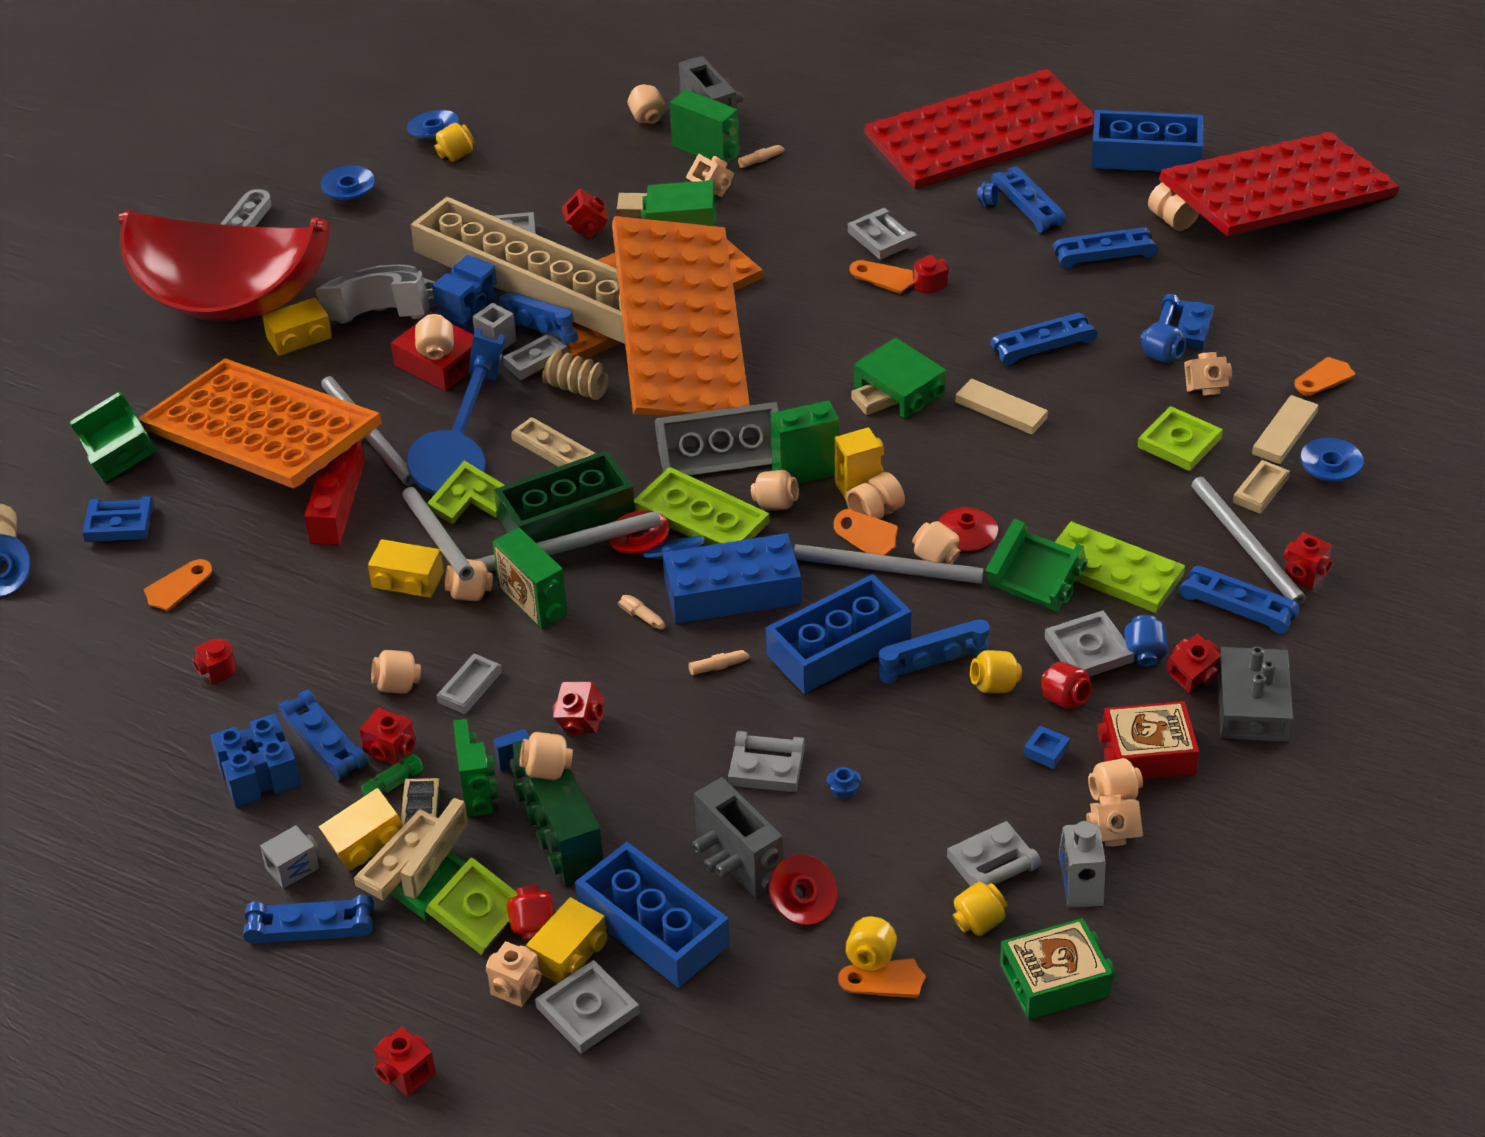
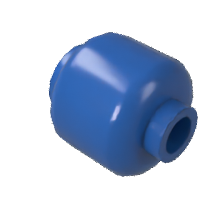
M1156 322L1142 332L1140 344L1147 358L1170 364L1182 357L1186 348V339L1183 337L1180 328Z
M1137 616L1125 627L1124 639L1126 647L1130 652L1135 653L1134 662H1138L1140 666H1153L1168 653L1166 627L1154 616Z

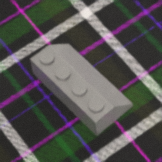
M777 402L657 418L654 423L663 472L671 467L690 476L772 464L771 413L778 412Z

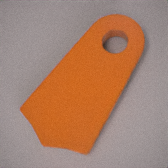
M864 260L855 261L849 267L850 274L856 279L870 282L875 286L898 294H902L907 288L914 285L913 271L909 269Z
M1327 357L1296 378L1294 386L1300 394L1313 396L1318 392L1333 388L1355 378L1356 373L1347 362Z
M851 509L842 510L836 515L833 524L835 532L865 553L886 556L896 548L898 526ZM849 519H851V520H852V525H851V527L848 528V529H845V523H846V521L849 520Z
M204 559L193 560L144 588L148 605L169 612L210 577L213 571L211 563Z
M911 958L889 961L887 966L877 971L862 970L855 965H849L839 972L838 982L843 990L853 994L918 998L926 975L921 971L915 959ZM857 979L860 983L853 984L849 980Z

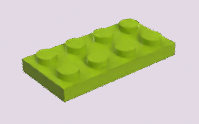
M671 467L667 468L634 499L635 511L658 510L667 519L669 528L688 537H704V544L707 546L753 539L770 523V514Z
M1072 521L1055 541V543L1074 549L1076 544L1084 546L1088 564L1084 574L1081 577L1077 576L1076 582L1154 613L1158 612L1184 576L1185 565Z

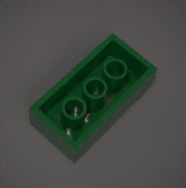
M608 450L494 489L497 517L507 533L520 528L535 543L616 521L623 515L635 512L633 485Z
M523 741L514 743V758L510 759V766L515 779H517L516 782H513L516 798L519 802L524 801L526 804L524 806L525 815L529 825H536L538 829L536 837L541 850L547 849L549 852L547 858L552 874L554 876L559 874L565 887L573 885L575 881L603 860L600 827L571 769H564L561 777L557 780L529 777L525 772V768L519 765Z

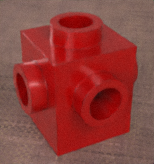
M580 188L562 206L565 222L573 231L578 234L583 233L589 238L597 231H601L608 221L604 201L598 196H591Z
M1302 532L1295 542L1291 541L1285 549L1283 558L1286 560V574L1294 583L1313 590L1320 580L1329 573L1332 567L1333 559L1330 558L1332 544Z
M1197 633L1189 641L1183 639L1175 646L1173 654L1168 658L1166 672L1190 694L1202 683L1207 685L1218 676L1221 655L1213 642L1203 639Z
M562 682L558 700L553 706V718L562 727L564 732L569 735L581 736L583 733H597L599 721L604 716L605 697L593 682Z
M380 707L375 710L359 729L363 751L379 761H386L394 765L398 762L400 763L406 755H409L416 744L412 721L403 715L394 714Z
M403 1027L399 1028L392 1035L384 1037L378 1046L373 1049L377 1065L375 1066V1072L378 1077L387 1085L392 1083L407 1097L436 1074L432 1051H430L425 1040L417 1034L413 1036Z

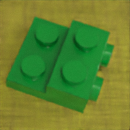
M467 719L454 720L459 773L467 817L494 813L492 799L499 798L496 778L489 779V776H495L493 755L486 756L484 742L477 743L476 732H469Z

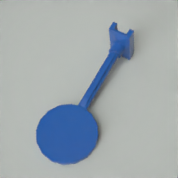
M476 328L468 374L472 375L452 430L427 433L415 440L408 451L407 469L411 479L421 489L431 494H436L464 460L485 473L486 460L481 448L471 438L465 436L464 432L484 379L495 382L497 380L505 340L503 335L499 334L497 341L482 337V329Z

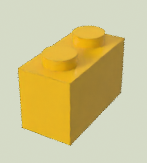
M316 297L262 315L266 337L278 356L332 338L328 314Z
M869 427L835 437V484L845 500L849 490L862 483L869 484L868 480L884 472L881 465L884 446L881 439L876 438Z
M383 539L380 540L368 563L372 588L429 598L432 597L444 573L440 549Z
M376 788L320 825L319 828L332 850L347 871L350 872L376 855L403 827V824L387 799Z
M570 897L526 944L527 948L537 954L541 975L558 984L584 967L585 962L592 954L599 952L607 941L605 916Z

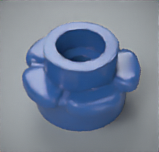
M984 181L982 186H979L977 189L978 202H982L985 208L988 205H996L998 203L999 188L996 183Z
M848 767L837 768L834 773L831 772L827 776V784L830 785L831 793L841 799L854 796L859 788L858 783L861 781L860 775Z

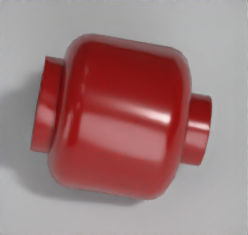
M1067 662L1053 664L1044 672L1041 679L1044 698L1050 703L1065 709H1076L1088 701L1092 693V683L1088 672Z
M537 884L517 888V896L510 898L506 902L511 930L515 934H521L522 939L533 938L556 913L551 893L546 890L538 891Z

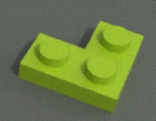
M464 460L429 500L427 505L434 514L452 525L471 503L497 518L494 489L505 485Z

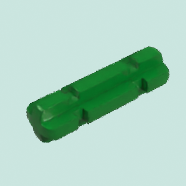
M415 754L409 755L402 760L403 764L398 762L375 776L377 780L370 779L362 784L361 791L363 796H366L376 788L381 792L384 791L385 794L404 783L405 779H409V775L414 777L422 772V761Z

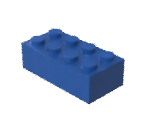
M1095 110L1091 168L1161 172L1163 169L1172 168L1176 165H1185L1202 160L1203 115Z
M788 533L663 552L664 580L675 624L802 604L801 575Z
M871 574L766 627V654L805 694L879 656V651L882 648L910 640L912 611L874 574Z
M627 841L575 881L577 901L605 916L606 932L678 988L730 946L729 918Z

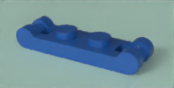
M1014 166L1005 173L997 172L991 175V183L998 185V188L1034 223L1039 233L1049 230L1050 226L1058 227L1066 223V216L1063 210L1019 167Z
M1146 227L1061 238L1053 244L1055 254L1059 256L1058 261L1061 267L1065 269L1072 268L1076 263L1094 262L1142 254L1144 257H1153L1158 252V246L1152 240V234Z
M513 292L500 296L502 307L514 314L515 325H521L561 338L562 343L565 344L578 340L577 330L572 326L574 318L571 310Z
M1075 313L996 335L992 338L990 345L999 354L1003 364L1008 366L1014 364L1019 358L1079 341L1091 343L1098 334L1095 328L1088 324V319L1083 313Z
M1202 566L1193 567L1188 575V580H1185L1179 588L1180 595L1186 600L1199 599L1268 625L1276 634L1286 633L1291 625L1290 620L1295 619L1300 611L1299 605L1291 599Z
M981 619L973 620L882 648L879 651V663L881 664L879 667V679L889 684L895 682L898 676L922 670L970 654L978 656L982 651L989 650V641L987 639L990 631L989 623Z
M310 690L302 691L298 694V698L291 702L285 700L278 704V709L283 719L336 780L339 781L347 777L348 772L354 768L360 770L368 765V759L364 751L360 747L357 748L316 702ZM305 709L306 713L300 716L297 714L298 712Z
M358 895L353 900L265 905L261 902H251L247 904L245 910V919L248 923L244 925L243 938L250 943L367 936L373 930V919L370 915L374 910V900L368 895ZM262 923H272V925H263Z

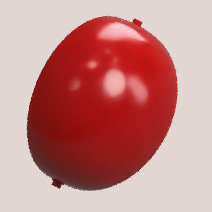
M124 211V213L119 214L118 218L119 223L122 224L120 244L122 257L130 276L136 284L157 302L173 311L201 320L220 322L240 321L259 317L279 309L298 296L313 280L324 260L331 225L329 221L320 217H313L310 227L305 228L210 224L157 217L135 211Z

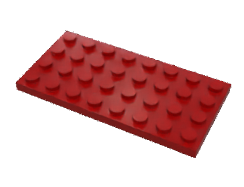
M1045 69L977 91H971L961 96L948 98L935 104L925 105L922 108L909 112H902L896 116L877 120L876 122L864 125V134L914 189H918L1091 134L1094 128V113L1049 69Z
M1331 132L1302 137L1292 141H1284L1275 145L1261 146L1257 149L1240 151L1239 153L1222 155L1212 159L1199 160L1190 164L1176 165L1172 168L1161 170L1159 177L1160 181L1226 236L1396 196L1400 188L1397 183L1390 179L1389 175L1382 173L1373 166L1372 162L1364 159L1352 147L1347 146Z

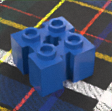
M469 255L455 264L450 274H444L432 285L434 303L438 304L436 314L443 316L451 324L474 334L473 316L492 302L499 306L498 293L493 291V287L497 284L495 266Z
M275 713L250 721L251 728L238 731L235 726L210 735L216 762L223 779L226 780L228 791L236 808L261 800L262 792L273 789L276 795L301 786L295 756L288 741H285L283 729Z

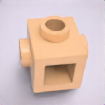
M698 154L686 178L692 182L713 180L715 194L722 197L729 188L735 173L726 169L728 163L718 157L713 156L710 160Z
M1216 352L1198 354L1199 359L1184 362L1187 392L1202 391L1203 396L1221 394L1220 389L1228 387L1229 381L1232 380L1231 364L1227 363L1226 356L1217 357Z
M1116 794L1100 796V803L1090 804L1091 812L1087 813L1086 821L1099 825L1101 839L1105 841V846L1125 845L1126 838L1143 836L1139 801L1134 799L1121 800V795ZM1115 817L1113 824H1111L1112 818Z
M505 941L499 951L493 953L487 961L486 973L488 975L490 994L523 1007L541 981L537 954L525 946H516Z

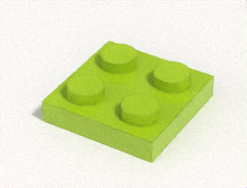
M1170 406L1138 438L1137 447L1191 471L1221 440L1223 429Z
M471 857L427 905L425 912L482 955L509 925L506 902L510 898L517 896L514 889Z

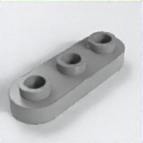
M262 189L248 191L220 224L255 227L271 208L269 193Z

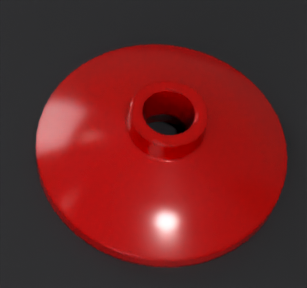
M956 508L944 513L938 519L939 522L959 536L957 548L961 550L960 553H975L985 550L995 542L998 536V525L994 518L979 509Z
M642 510L631 512L626 515H623L616 521L635 517L653 511ZM659 513L662 526L608 540L614 550L620 553H645L657 548L666 540L670 530L669 523Z
M806 854L792 855L782 860L772 872L769 883L771 900L777 911L788 921L798 925H813L824 920L834 909L837 900L836 881L830 869L819 859ZM795 887H798L802 890V898H799L796 895L794 890Z

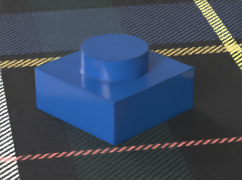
M1040 725L1025 744L1023 756L1054 769L1070 747V738Z
M526 729L493 739L496 762L500 771L511 768L510 759L514 758L513 744L523 741V739H529Z

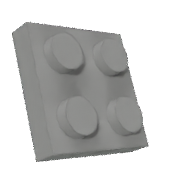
M1104 610L1045 629V640L1059 660L1084 669L1088 672L1089 677L1134 662L1135 653L1127 649L1125 639Z
M594 960L535 999L536 1008L581 1054L640 1014L639 1004Z

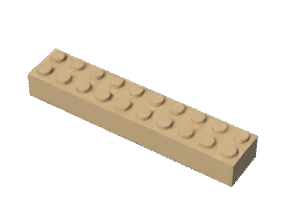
M445 197L411 224L414 252L450 268H453L455 264L467 255L495 266L497 284L494 287L507 293H517L569 309L573 314V322L625 344L616 268L449 197Z

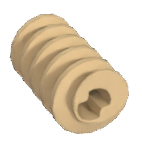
M556 349L544 366L542 381L544 384L549 383L550 386L560 387V389L570 390L572 393H580L581 396H590L591 399L599 400L607 389L608 375L604 373L602 363L597 362L594 365L593 360L590 359L585 360L583 363L582 357L576 356L573 359L571 353L567 352L563 355L561 350Z

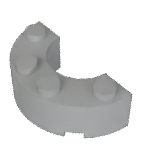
M385 265L356 271L357 277L344 281L343 276L316 289L319 303L328 314L329 321H336L337 324L350 322L356 315L370 310L383 311L392 307L397 308L399 317L411 316L412 319H419L427 316L430 309L421 270L417 272L416 267L410 265Z

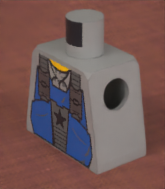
M1082 821L1076 825H1066L1062 828L1059 860L1067 907L1103 906L1106 862L1099 825L1088 821ZM1086 869L1089 879H1080L1078 877L1080 871Z

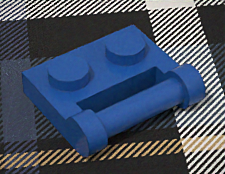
M1174 294L1165 295L1161 303L1162 313L1159 322L1170 325L1173 313L1181 314L1178 328L1181 329L1183 337L1186 339V347L1203 350L1213 317L1214 305L1179 300Z
M142 496L141 500L101 501L100 498L89 499L82 532L85 542L147 539L151 514L154 513L153 497Z

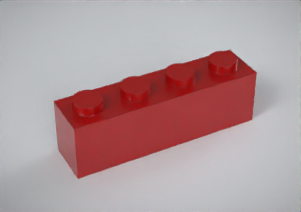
M361 439L353 444L348 451L341 453L330 461L325 468L318 471L304 516L310 544H341L365 463Z

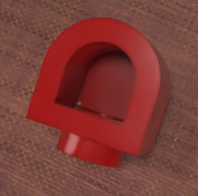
M933 255L918 260L914 264V288L922 293H934L946 288L949 273L947 262L942 258L937 260Z
M213 639L194 647L196 656L192 658L194 667L200 676L205 674L212 685L231 677L235 673L237 668L232 645L228 641Z

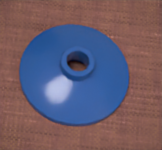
M448 110L429 111L411 119L407 124V131L414 137L436 140L437 132L452 123H459V118L456 113Z
M356 165L337 167L327 172L321 179L323 193L328 197L338 200H350L364 196L375 185L373 173L367 168Z
M1316 439L1306 444L1301 451L1300 461L1303 468L1312 476L1322 480L1334 482L1349 480L1359 474L1363 467V456L1359 449L1341 439Z
M0 535V597L13 594L23 586L31 569V558L26 546L20 540L9 535ZM8 563L7 571L2 573V566Z
M701 536L664 542L657 548L643 553V556L650 559L663 560V552L700 547L705 543V539Z

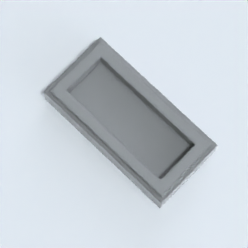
M473 654L437 694L438 703L465 715L502 673L501 664Z

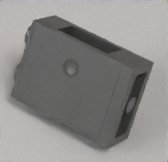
M703 56L679 63L680 93L686 89L736 109L737 103L743 101V94L736 92L730 86L729 79L723 78Z
M1258 646L1253 648L1220 647L1221 660L1219 665L1220 672L1218 674L1221 738L1289 742L1293 723L1288 650L1263 649Z
M720 777L694 793L696 840L692 842V847L696 853L700 854L708 850L712 854L711 857L704 861V866L709 872L716 870L720 877H725L731 873L756 899L766 892H770L769 883L772 872L783 860V836L723 777Z

